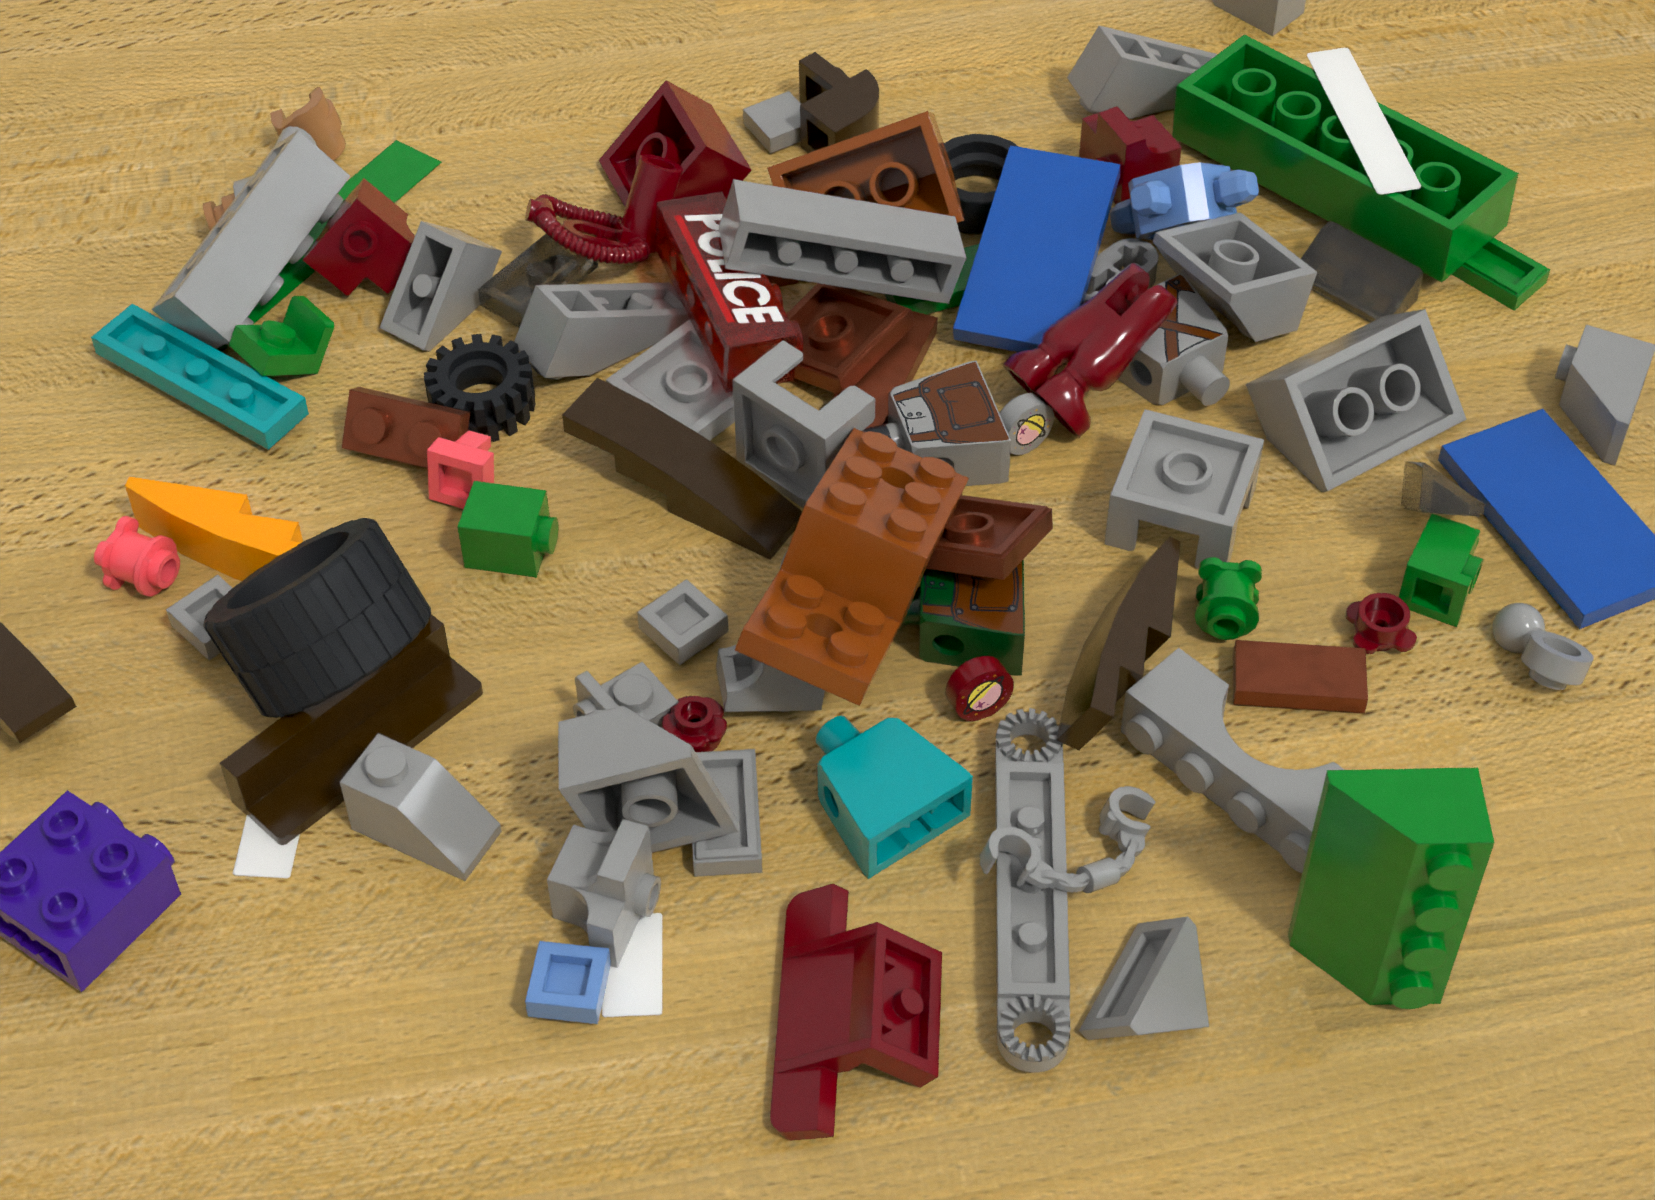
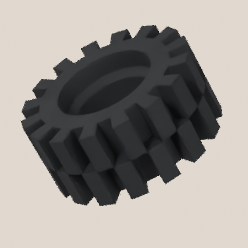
M482 334L471 335L472 343L464 344L461 337L452 340V351L445 346H441L436 350L437 360L429 358L426 364L427 372H424V382L428 403L470 412L468 431L488 434V436H491V442L500 440L498 431L504 430L508 436L518 432L517 422L526 425L530 420V411L534 412L536 405L529 356L525 350L519 352L518 344L512 340L503 347L502 336L491 335L489 343L483 342ZM478 384L497 385L496 388L482 393L463 391L468 387Z

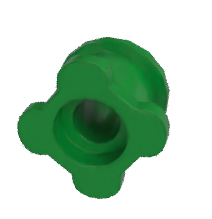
M1216 557L1202 560L1199 564L1198 575L1203 579V583L1199 584L1196 588V598L1199 601L1195 609L1196 624L1202 631L1222 640H1233L1249 634L1256 628L1259 622V610L1256 606L1259 602V591L1255 588V583L1259 582L1262 578L1261 566L1252 560H1244L1240 563L1223 562Z

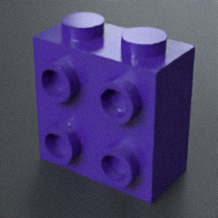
M67 790L0 852V936L80 992H83L181 895L171 867L175 860L166 846L152 835L144 834L140 838L126 829L119 817L103 803L94 802L92 805H89Z

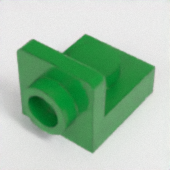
M293 296L283 323L268 320L260 325H235L229 346L262 376L318 374L334 330V322L305 296Z

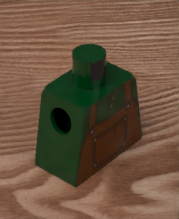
M1024 559L1004 580L926 569L920 581V587H918L902 623L905 625H920L919 657L925 662L959 667L970 659L992 656L1002 663L1010 675L1022 676L1025 641Z

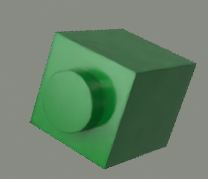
M474 481L457 526L464 568L537 578L544 554H553L558 539L557 517L550 516L547 490Z

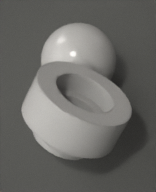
M1512 603L1503 607L1494 618L1492 630L1496 642L1509 652L1522 653L1521 660L1530 668L1528 674L1534 681L1555 690H1564L1567 685H1580L1583 683L1593 662V655L1577 642L1545 631L1544 619L1536 608L1525 603Z

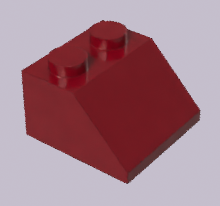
M665 80L599 159L601 166L625 207L640 155L660 156L679 164L683 168V172L670 214L723 204L728 198L733 179L743 181L752 171L713 106Z

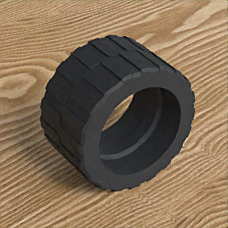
M359 518L342 523L334 528L332 527L307 539L253 572L213 605V608L205 616L203 627L260 714L265 717L279 718L301 712L306 708L322 703L378 670L379 667L399 654L426 627L431 615V607L377 521L370 518Z

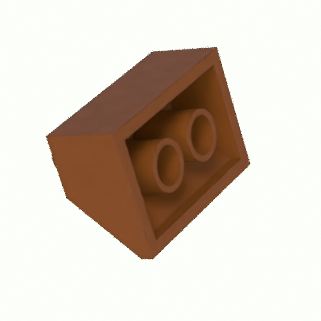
M929 111L767 168L773 186L955 216L957 223L965 221L952 166L935 115Z

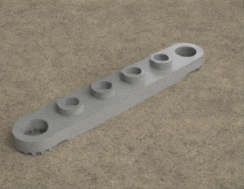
M1029 708V712L1018 709L1016 714L1009 713L1006 715L1005 720L1000 721L996 733V830L1000 827L1011 826L1022 829L1032 837L1040 838L1042 841V846L1040 847L1041 860L1050 865L1054 871L1064 874L1067 873L1063 743L1056 740L1059 726H1057L1055 718H1048L1047 713L1041 711L1039 714L1035 713L1036 709ZM1020 735H1034L1046 743V748L1042 747L1040 752L1034 750V753L1031 755L1030 751L1026 750L1025 754H1023L1021 748L1015 750L1016 746L1014 743L1011 744V741ZM998 851L996 859L997 1045L1002 1057L1011 1066L1025 1072H1044L1056 1067L1065 1058L1070 1040L1067 892L1051 888L1040 889L1028 882L1018 887L1016 883L1022 872L1020 861L1009 852ZM1037 1022L1048 1027L1053 1037L1052 1041H1047L1045 1047L1043 1044H1039V1048L1035 1049V1045L1031 1044L1030 1048H1028L1025 1042L1020 1044L1019 1038L1017 1036L1014 1037V1030L1023 1023Z

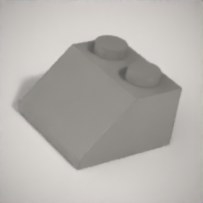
M1241 212L1155 233L1153 243L1176 275L1182 273L1206 304L1215 308L1236 325L1243 335L1257 342L1298 330L1317 271Z
M625 706L607 710H596L584 716L558 722L559 791L585 828L600 832H611L619 828L622 819L649 826L652 853L738 832L737 818L690 744Z

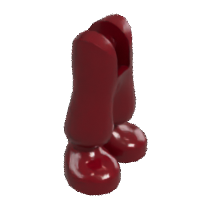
M1134 263L1119 273L1086 303L1053 323L1043 333L1038 348L1014 353L1003 363L1004 368L1027 393L1036 394L1053 409L1054 417L1078 439L1090 428L1091 417L1084 401L1086 393L1090 390L1104 391L1109 389L1119 379L1137 352L1178 304L1177 299L1162 285H1156L1147 290L1150 282L1149 274ZM1062 365H1067L1063 371L1056 374L1058 368Z

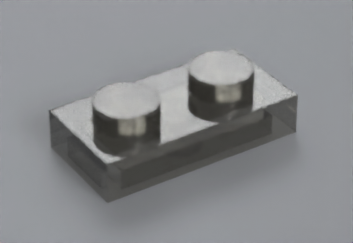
M545 234L478 289L480 306L520 328L536 285L579 284L598 268V261L594 262L592 259L588 260L587 257L582 258L581 254L576 255L575 252H570L569 249L567 250L564 246H560L558 242H555L549 235Z

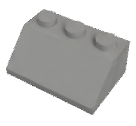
M1426 309L1383 316L1246 384L1267 440L1321 492L1329 491L1467 420Z

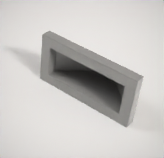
M1188 916L1137 924L1079 1030L1087 1040L1209 1027L1197 927Z

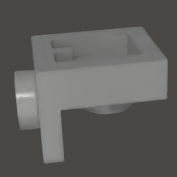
M643 662L601 686L588 671L575 677L578 703L573 706L575 717L584 716L596 710H607L625 706L662 728L663 717L666 714H670L671 707L679 702Z

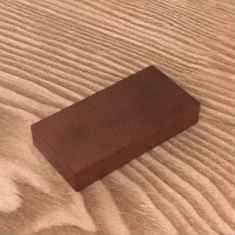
M1235 640L1233 651L1234 705L1365 713L1368 702L1365 648Z

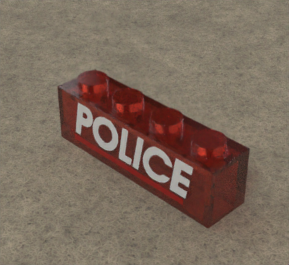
M715 192L656 202L655 249L725 392H733V379L784 340L803 352V338L800 326L796 320H789L783 308V299L779 286L776 283L770 284L767 276L763 274L725 269L719 224L727 201L723 193ZM795 367L775 383L794 381Z

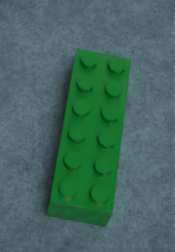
M1245 34L1176 86L1173 138L1225 166H1230L1232 170L1253 172L1257 177L1258 184L1440 282L1445 281L1508 225L1519 174L1377 102L1421 184L1419 189L1383 195L1377 194L1314 69Z

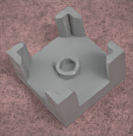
M783 340L733 379L736 458L779 493L804 508L809 497L852 430L856 428L863 431L874 421L875 398L856 386H849L818 411L775 383L803 361V353Z
M1144 409L1110 494L1105 545L1133 551L1137 542L1139 520L1198 535L1199 541L1195 560V567L1199 569V564L1202 560L1210 557L1219 558L1223 562H1230L1239 517L1243 507L1249 508L1256 489L1264 439Z

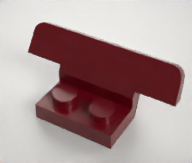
M835 884L799 893L789 902L786 909L770 1121L778 1133L790 1141L834 1137L838 1073L850 1071L864 1063L919 1088L938 1078L942 952L878 922L846 931L849 891Z

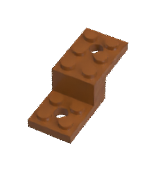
M854 428L806 502L781 568L743 627L735 651L860 706L907 615L931 555L961 499L969 478L956 473L950 464L934 457L922 458L897 447V444L884 434L872 431L863 432Z

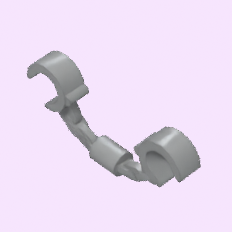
M1131 786L1119 787L1111 793L1100 812L1101 825L1099 832L1103 835H1108L1111 839L1118 842L1119 849L1123 853L1117 856L1115 860L1107 857L1079 867L1076 874H1063L1054 871L1050 865L1041 860L1040 847L1042 846V841L1040 838L1032 837L1020 828L1007 826L1000 827L992 832L980 854V866L983 873L988 874L998 857V851H1005L1013 854L1021 863L1022 872L1016 883L1018 887L1028 882L1040 889L1051 888L1071 893L1080 891L1092 893L1117 884L1120 877L1128 873L1134 864L1135 857L1140 855L1145 848V836L1151 828L1146 823L1127 818L1121 810L1145 820L1154 806L1155 800L1148 793Z

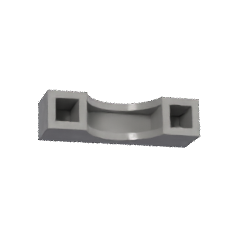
M1180 648L1176 649L1126 691L1121 732L1127 736L1130 743L1137 750L1144 754H1151L1176 773L1180 781L1188 789L1205 795L1227 812L1240 829L1256 834L1277 850L1291 868L1302 873L1327 770L1345 769L1335 762L1310 769H1283L1262 763L1245 753L1232 740L1223 722L1229 684Z

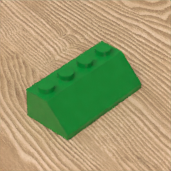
M1478 767L1327 770L1288 931L1289 945L1369 1005H1395L1401 1009H1417L1428 1004H1441L1495 843Z

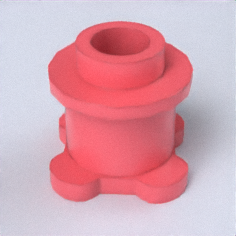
M123 516L117 521L112 534L106 541L98 544L94 553V563L101 566L104 573L103 585L117 590L126 581L134 584L136 590L142 595L151 597L159 594L163 589L172 585L179 573L180 558L177 555L176 544L171 538L159 535L151 538L138 533V520L129 516Z

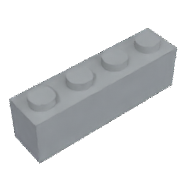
M299 130L275 145L153 306L152 310L167 323L215 349L225 344L229 346L235 325H253L254 322L248 316L257 303L261 306L265 305L281 288L284 279L279 276V273L287 262L291 264L296 263L311 247L314 238L309 235V232L317 221L323 224L340 207L344 199L338 193L350 178V175Z
M733 179L719 224L725 269L949 304L966 260L955 216Z

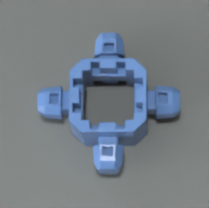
M1199 162L1179 165L1133 178L1128 183L1130 199L1117 203L1110 211L1111 226L1115 232L1121 234L1136 233L1137 239L1154 240L1155 233L1235 214L1237 213L1236 207L1251 202L1258 195L1257 177L1250 171H1230V166Z

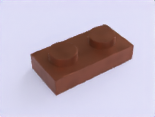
M363 387L353 388L349 390L342 448L428 468L427 449L438 437L455 442L468 431L470 412Z

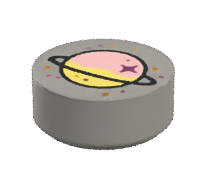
M1025 393L1013 398L1000 411V416L1011 438V453L1014 455H1023L1037 448L1048 436L1054 423L1053 409L1033 393Z

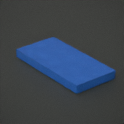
M1010 145L953 326L954 340L1016 352L1033 350L1038 348L1043 333L1053 323L1084 304L1119 182L1120 164Z
M1544 409L1441 446L1438 461L1579 629L1655 600V534Z

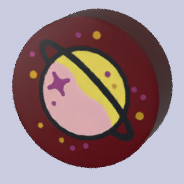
M992 656L976 657L966 661L952 673L946 684L945 695L959 717L967 721H978L992 716L1008 702L1013 693L1014 681L997 658Z

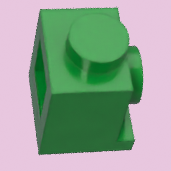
M1433 513L1431 514L1407 563L1399 593V598L1407 604L1410 611L1454 627L1458 626L1467 596L1473 591L1484 559L1474 556V551L1479 542L1480 530Z

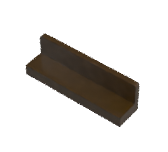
M431 614L426 627L420 631L419 635L393 659L379 667L378 670L322 703L306 708L301 712L281 717L221 761V769L232 803L249 816L279 845H286L344 801L340 781L378 733L414 748L481 697L483 694L481 682L450 657L444 624Z

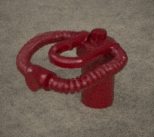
M640 155L623 217L610 213L606 214L604 211L600 213L598 210L594 212L593 209L588 210L576 205L572 206V204H567V202L558 200L550 195L542 194L536 199L529 200L525 220L535 223L537 227L541 228L555 242H558L560 246H564L565 249H569L572 253L575 252L576 255L581 254L582 258L587 257L588 260L592 259L594 262L599 261L606 264L642 262L650 254L660 250L683 168L676 162L660 156ZM556 216L566 219L562 225L557 221Z

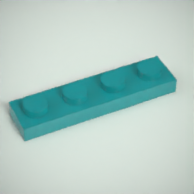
M134 304L128 306L91 337L97 355L268 450L309 414L304 396L267 376H262L256 370Z

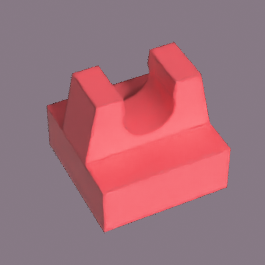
M469 430L455 442L440 437L433 442L427 449L429 499L464 509L474 481L494 483V453L488 451L491 447V436Z

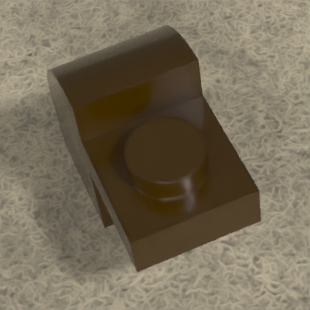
M816 52L799 60L802 149L810 153L879 128V86L875 77L867 69L849 78L843 70L833 66Z

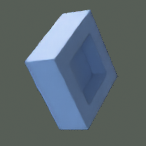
M539 941L525 1000L528 1017L598 1024L611 966L609 948Z

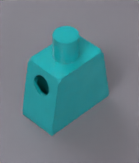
M837 716L826 722L817 733L816 744L826 754L817 763L818 797L820 803L860 870L868 879L971 815L973 776L964 767L899 718H886L860 733L845 716Z

